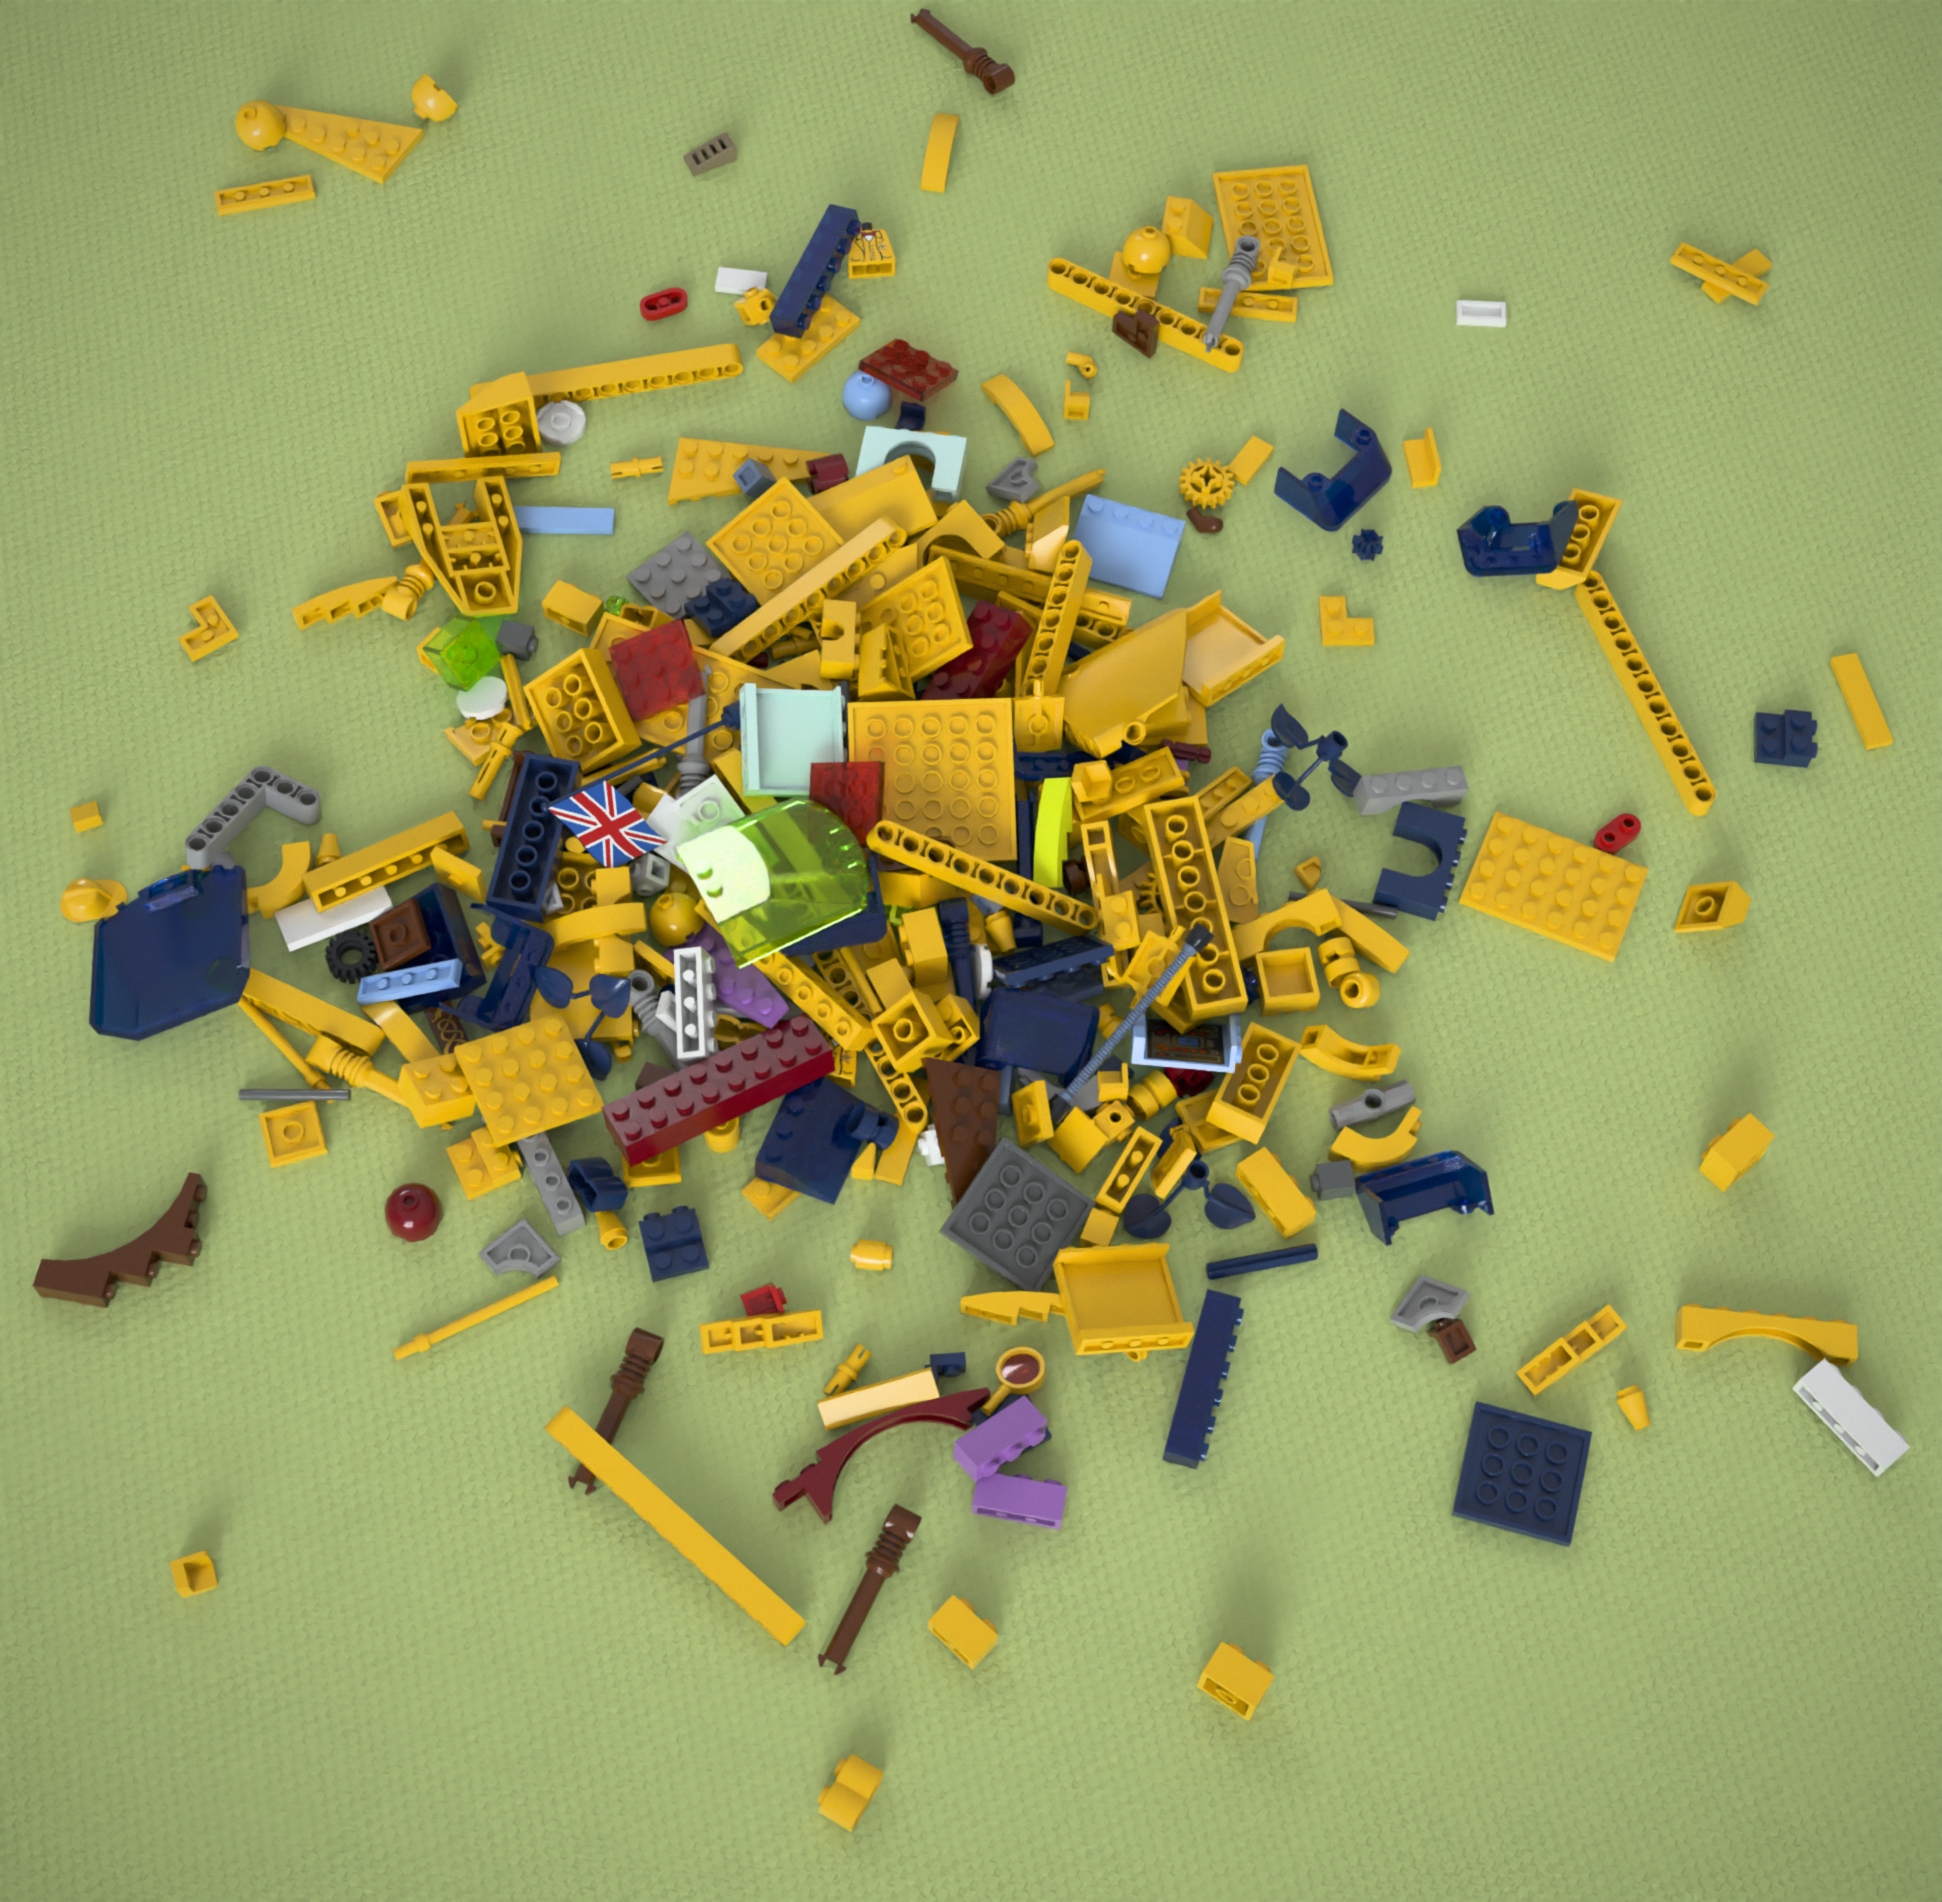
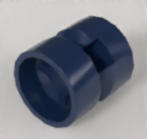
M861 1101L854 1107L848 1118L846 1133L860 1141L866 1140L867 1144L875 1143L876 1148L884 1151L892 1144L897 1135L899 1119L885 1111L879 1112L878 1108Z

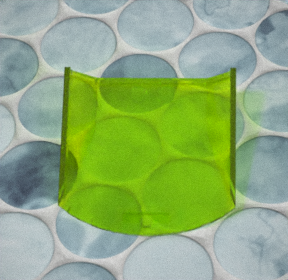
M796 796L740 817L672 847L677 860H681L715 920L738 969L866 909L869 878L866 860L856 837L848 826L832 811L801 796Z

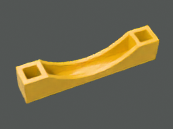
M1108 820L1081 825L1094 908L1097 912L1101 909V903L1097 899L1094 885L1097 884L1096 874L1102 873L1109 880L1112 895L1121 893L1112 829ZM1099 919V923L1097 925L1098 939L1102 940V935L1105 934L1104 925L1101 924ZM1129 949L1121 950L1124 973L1131 962ZM1106 963L1101 964L1103 984L1107 991L1132 988V985L1127 982L1119 983L1113 976L1109 975Z
M1699 1304L1682 1306L1675 1316V1348L1706 1351L1715 1344L1730 1338L1765 1336L1792 1344L1808 1353L1819 1363L1825 1358L1835 1366L1851 1367L1858 1358L1857 1325L1848 1324L1845 1320L1818 1321V1318L1812 1316L1799 1319L1790 1318L1789 1315L1784 1313L1763 1315L1756 1310L1736 1312L1731 1311L1727 1307L1702 1308Z

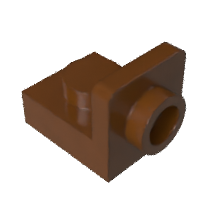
M1440 1318L1433 1323L1434 1327L1427 1331L1429 1337L1436 1338L1450 1364L1458 1362L1477 1350L1462 1319Z

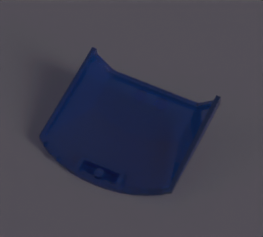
M214 865L213 870L203 872L201 869H191L169 876L137 892L139 897L126 905L124 902H121L116 906L119 911L115 915L111 916L107 921L102 917L94 925L89 1024L98 1034L140 1041L240 1001L250 976L247 886L245 869L242 866L234 865L232 869H225L222 865Z

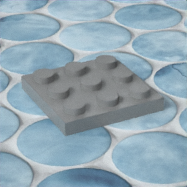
M688 531L626 576L628 582L650 606L656 607L676 620L690 618L685 613L684 604L698 597L705 596L706 586L725 578L733 581V578Z

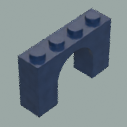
M1402 802L1393 836L1414 841L1428 847L1435 854L1439 867L1431 874L1425 876H1410L1382 868L1372 903L1397 907L1398 911L1432 921L1436 920L1438 912L1444 913L1448 897L1443 895L1445 889L1450 890L1455 875L1451 874L1450 871L1452 866L1457 868L1461 852L1456 850L1458 844L1463 845L1468 829L1463 828L1466 818L1412 802Z

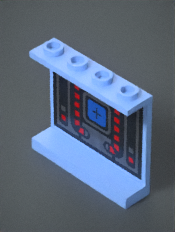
M1145 1011L1142 1016H1139L1137 1022H1134V1025L1132 1024L1131 1064L1234 1073L1235 1063H1241L1242 1046L1239 1015H1235V1013L1227 1015L1226 1025L1203 1023L1184 1034L1178 1032L1165 1019L1145 1018Z

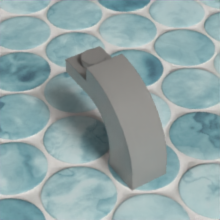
M1028 1061L1018 1067L1017 1081L1021 1088L1034 1081L1045 1080ZM1097 1074L1083 1084V1086H1080L1081 1089H1078L1079 1091L1076 1092L1072 1102L1069 1104L1072 1107L1061 1122L1065 1120L1075 1106H1078L1090 1119L1097 1115L1095 1113L1096 1110L1106 1103L1098 1102ZM1045 1080L1048 1100L1055 1093L1059 1095L1062 1090L1065 1091V1089L1054 1087Z

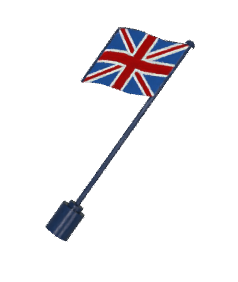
M739 700L723 707L721 721L547 804L543 802L541 810L545 813L550 812L567 826L589 854L605 868H617L668 843L667 840L650 828L633 805L607 781L723 725L727 729L731 728L733 731L740 730Z

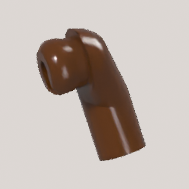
M1197 507L1189 509L1186 513L1196 530L1200 533H1216L1223 529V521L1220 518L1202 516Z

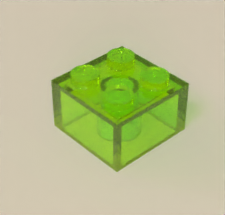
M457 614L422 648L448 686L464 692H468L503 658L477 619L462 614Z

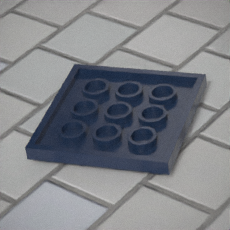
M1089 934L1080 937L1073 936L992 959L993 978L1007 986L1011 985V988H1019L1027 985V980L1038 978V981L1053 978L1054 973L1064 970L1065 973H1071L1080 970V965L1091 962V965L1106 963L1108 961L1107 957L1114 956L1115 953L1112 944Z
M1476 1401L1451 1515L1569 1547L1572 1541L1592 1432Z

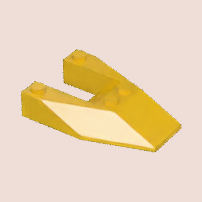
M503 475L480 477L477 479L473 498L481 521L480 523L440 526L428 482L402 485L398 505L403 523L420 554L464 617L468 619L517 613L523 540Z

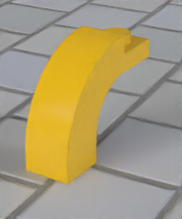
M309 841L281 845L282 868L277 877L270 883L260 887L229 891L230 902L235 913L250 914L255 910H260L263 918L266 919L274 917V912L297 904L307 893L301 875L315 869L314 854Z
M1326 1024L1305 1027L1299 1043L1302 1045L1299 1053L1315 1065L1337 1075L1366 1082H1379L1382 1074L1393 1073L1402 1050L1395 1043L1364 1046L1350 1042L1336 1034Z
M1412 1105L1397 1130L1391 1135L1380 1139L1364 1137L1345 1126L1332 1145L1327 1159L1332 1162L1350 1159L1352 1171L1361 1173H1377L1396 1167L1410 1156L1416 1146L1418 1138L1415 1136L1422 1126V1123L1419 1121L1422 1111Z

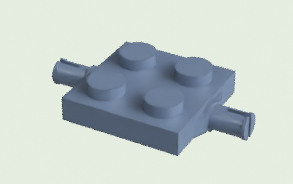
M1101 964L1090 967L1081 966L1080 970L1071 973H1065L1064 970L1054 973L1053 978L1038 981V978L1027 980V985L1031 989L1025 990V998L1028 1001H1032L1039 997H1045L1061 1009L1103 993L1104 984L1094 977L1102 974Z

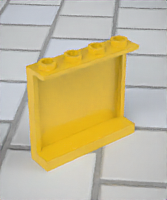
M1220 590L1210 596H1206L1196 605L1186 609L1188 614L1187 645L1182 684L1187 686L1188 692L1206 707L1213 705L1282 660L1285 648V639L1281 636L1276 635L1270 640L1266 639L1221 604L1222 591Z
M630 935L617 936L621 940L631 943ZM594 939L570 944V949L548 955L542 954L541 940H530V1022L561 1012L573 1039L580 1038L585 1040V1035L602 1009L600 1010L593 1006L591 995L570 999V1004L563 1009L549 1005L538 990L535 968L547 966L566 974L573 983L572 993L589 990L591 978L600 974L595 972L594 958L599 956V947L594 946ZM628 1005L625 1013L619 1018H611L605 1015L592 1034L591 1041L629 1040L630 1047H634V1037H639V1021L634 1020V1008Z
M1149 1242L1141 1245L1121 1244L1119 1246L1107 1247L1096 1245L1089 1248L1067 1247L1059 1249L1053 1263V1269L1076 1355L1187 1348L1195 1331L1192 1322L1184 1323L1165 1257L1170 1248L1169 1243Z

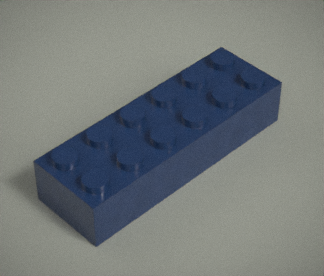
M526 752L485 900L490 914L544 924L569 828L550 812H543L541 804L543 802L547 804L580 788L583 778L580 762Z

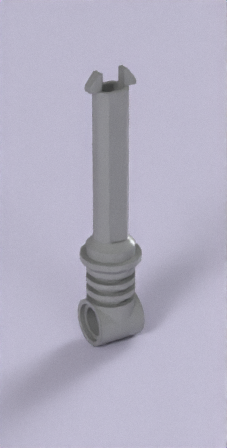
M1246 235L1238 238L1229 266L1222 272L1221 276L1225 286L1203 340V343L1207 345L1205 349L1207 353L1212 351V347L1218 345L1239 291L1247 289L1251 284V273L1257 266L1260 249L1259 240L1253 236Z
M691 665L686 671V675L690 676L686 737L706 728L709 675H713V671L708 665H705V673L695 672L694 665ZM705 734L686 743L685 757L677 765L681 776L680 783L682 784L679 785L680 791L676 794L675 800H678L707 780L705 778L711 771V766L708 765V761L704 758Z
M644 970L631 972L627 977L631 979L628 1005L632 1006L639 1019H642V1031L657 1038L677 1072L687 1068L685 1064L677 1059V1034L655 1016L660 998L654 990L652 976ZM633 986L639 987L641 991H637Z

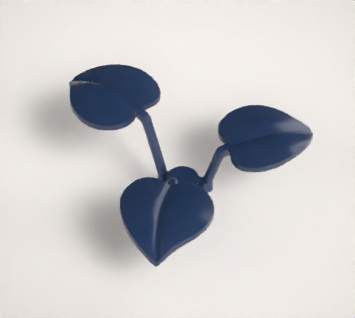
M1283 703L1275 709L1271 718V728L1275 737L1287 748L1296 746L1299 750L1318 744L1316 754L1319 758L1297 781L1286 772L1276 773L1272 779V784L1277 795L1292 810H1304L1310 803V794L1300 784L1322 761L1327 762L1329 760L1328 770L1332 773L1330 778L1334 786L1344 795L1354 797L1353 791L1362 776L1338 759L1343 754L1342 751L1348 747L1345 736L1338 731H1332L1326 738L1324 735H1321L1318 739L1308 742V735L1305 729L1286 711Z
M547 966L535 968L538 990L549 1005L563 1009L570 1004V999L591 995L593 1006L597 1009H602L585 1035V1040L578 1038L574 1042L590 1076L594 1079L605 1081L612 1067L611 1056L603 1044L595 1040L591 1041V1036L605 1015L611 1018H619L625 1013L630 999L631 979L597 974L591 978L589 990L572 993L573 983L566 974Z
M1179 1117L1174 1118L1168 1123L1159 1136L1163 1140L1156 1152L1159 1160L1174 1141L1170 1135V1128L1183 1124ZM1194 1144L1197 1154L1181 1176L1182 1182L1162 1205L1150 1194L1141 1193L1132 1197L1124 1210L1123 1227L1126 1232L1141 1239H1154L1162 1236L1171 1225V1217L1164 1209L1185 1187L1189 1190H1198L1203 1187L1204 1196L1209 1200L1204 1207L1205 1215L1209 1222L1218 1228L1233 1229L1253 1221L1256 1218V1214L1246 1197L1229 1184L1218 1183L1212 1188L1211 1194L1209 1193L1208 1186L1210 1182L1206 1180L1209 1176V1168L1203 1161H1200L1202 1155Z

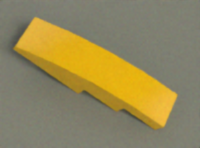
M396 576L367 580L317 596L291 609L295 623L302 631L323 618L330 625L351 612L356 619H359L382 606L388 590L392 587L396 588L399 581Z
M1330 895L1343 926L1329 931V933L1337 937L1349 938L1355 953L1395 974L1410 955V951L1367 917Z
M1029 1291L991 1292L962 1297L960 1302V1313L1012 1326L1017 1325L1019 1316L1045 1323L1048 1322L1050 1313L1066 1316L1061 1296L1054 1293Z
M1608 1304L1587 1322L1585 1320L1565 1337L1559 1338L1516 1372V1374L1533 1395L1537 1396L1627 1330L1628 1326Z
M820 1309L790 1311L782 1314H763L699 1324L701 1352L705 1355L728 1350L743 1351L759 1347L774 1348L824 1339Z

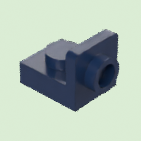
M902 401L900 416L895 429L923 431L926 423V407L917 403Z
M965 1352L930 1354V1364L924 1365V1369L931 1367L937 1387V1375L943 1374L944 1377L951 1378L966 1372Z

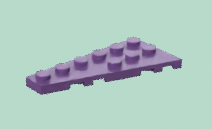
M706 920L696 935L692 932L686 936L688 941L676 946H670L662 955L674 965V950L701 946L714 958L715 973H712V983L716 988V1001L770 1029L774 1027L789 1009L786 1002L763 973Z

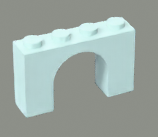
M866 426L855 477L890 463L899 457L908 454L921 455L929 459L935 466L931 484L932 501L953 504L958 502L968 456L967 438L958 435H938L933 432H914L908 429H889L883 426Z

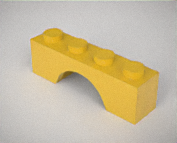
M629 867L596 869V879H591L592 896H597V905H592V908L633 903L632 877ZM615 934L594 938V946L599 947V956L594 958L596 973L607 974L617 978H627L631 972L636 970L633 944L621 940Z
M1327 888L1323 890H1313L1305 898L1296 902L1289 901L1283 904L1281 909L1272 913H1262L1248 924H1238L1231 929L1239 965L1243 971L1252 967L1255 953L1268 952L1271 940L1284 929L1301 927L1308 929L1318 937L1343 926L1334 902Z

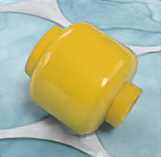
M1354 972L1343 978L1339 992L1341 999L1346 1005L1352 1008H1367L1373 1006L1378 1001L1381 987L1379 981L1372 974Z

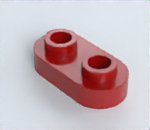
M674 287L645 296L640 301L641 316L646 320L656 321L681 313L688 306L687 293L681 288Z
M1629 813L1617 816L1596 833L1593 847L1605 853L1615 855L1637 838L1641 830L1639 819ZM1624 823H1627L1632 827H1627L1624 825ZM1605 838H1610L1612 842L1606 841Z

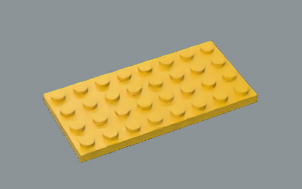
M604 612L589 649L601 650L640 740L662 748L686 737L690 676L686 675V671L691 665L695 666V672L705 673V665H708L713 671V675H709L706 727L722 720L723 707L739 700V690L745 683H756V688L803 690V686L607 612ZM723 725L705 734L704 758L708 761V765L711 766L710 761L733 746L741 753V730L733 731L731 728L727 729ZM686 743L671 751L685 756Z

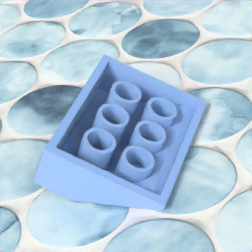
M1087 494L1072 540H1078L1092 557L1089 580L1162 600L1183 541L1186 521Z

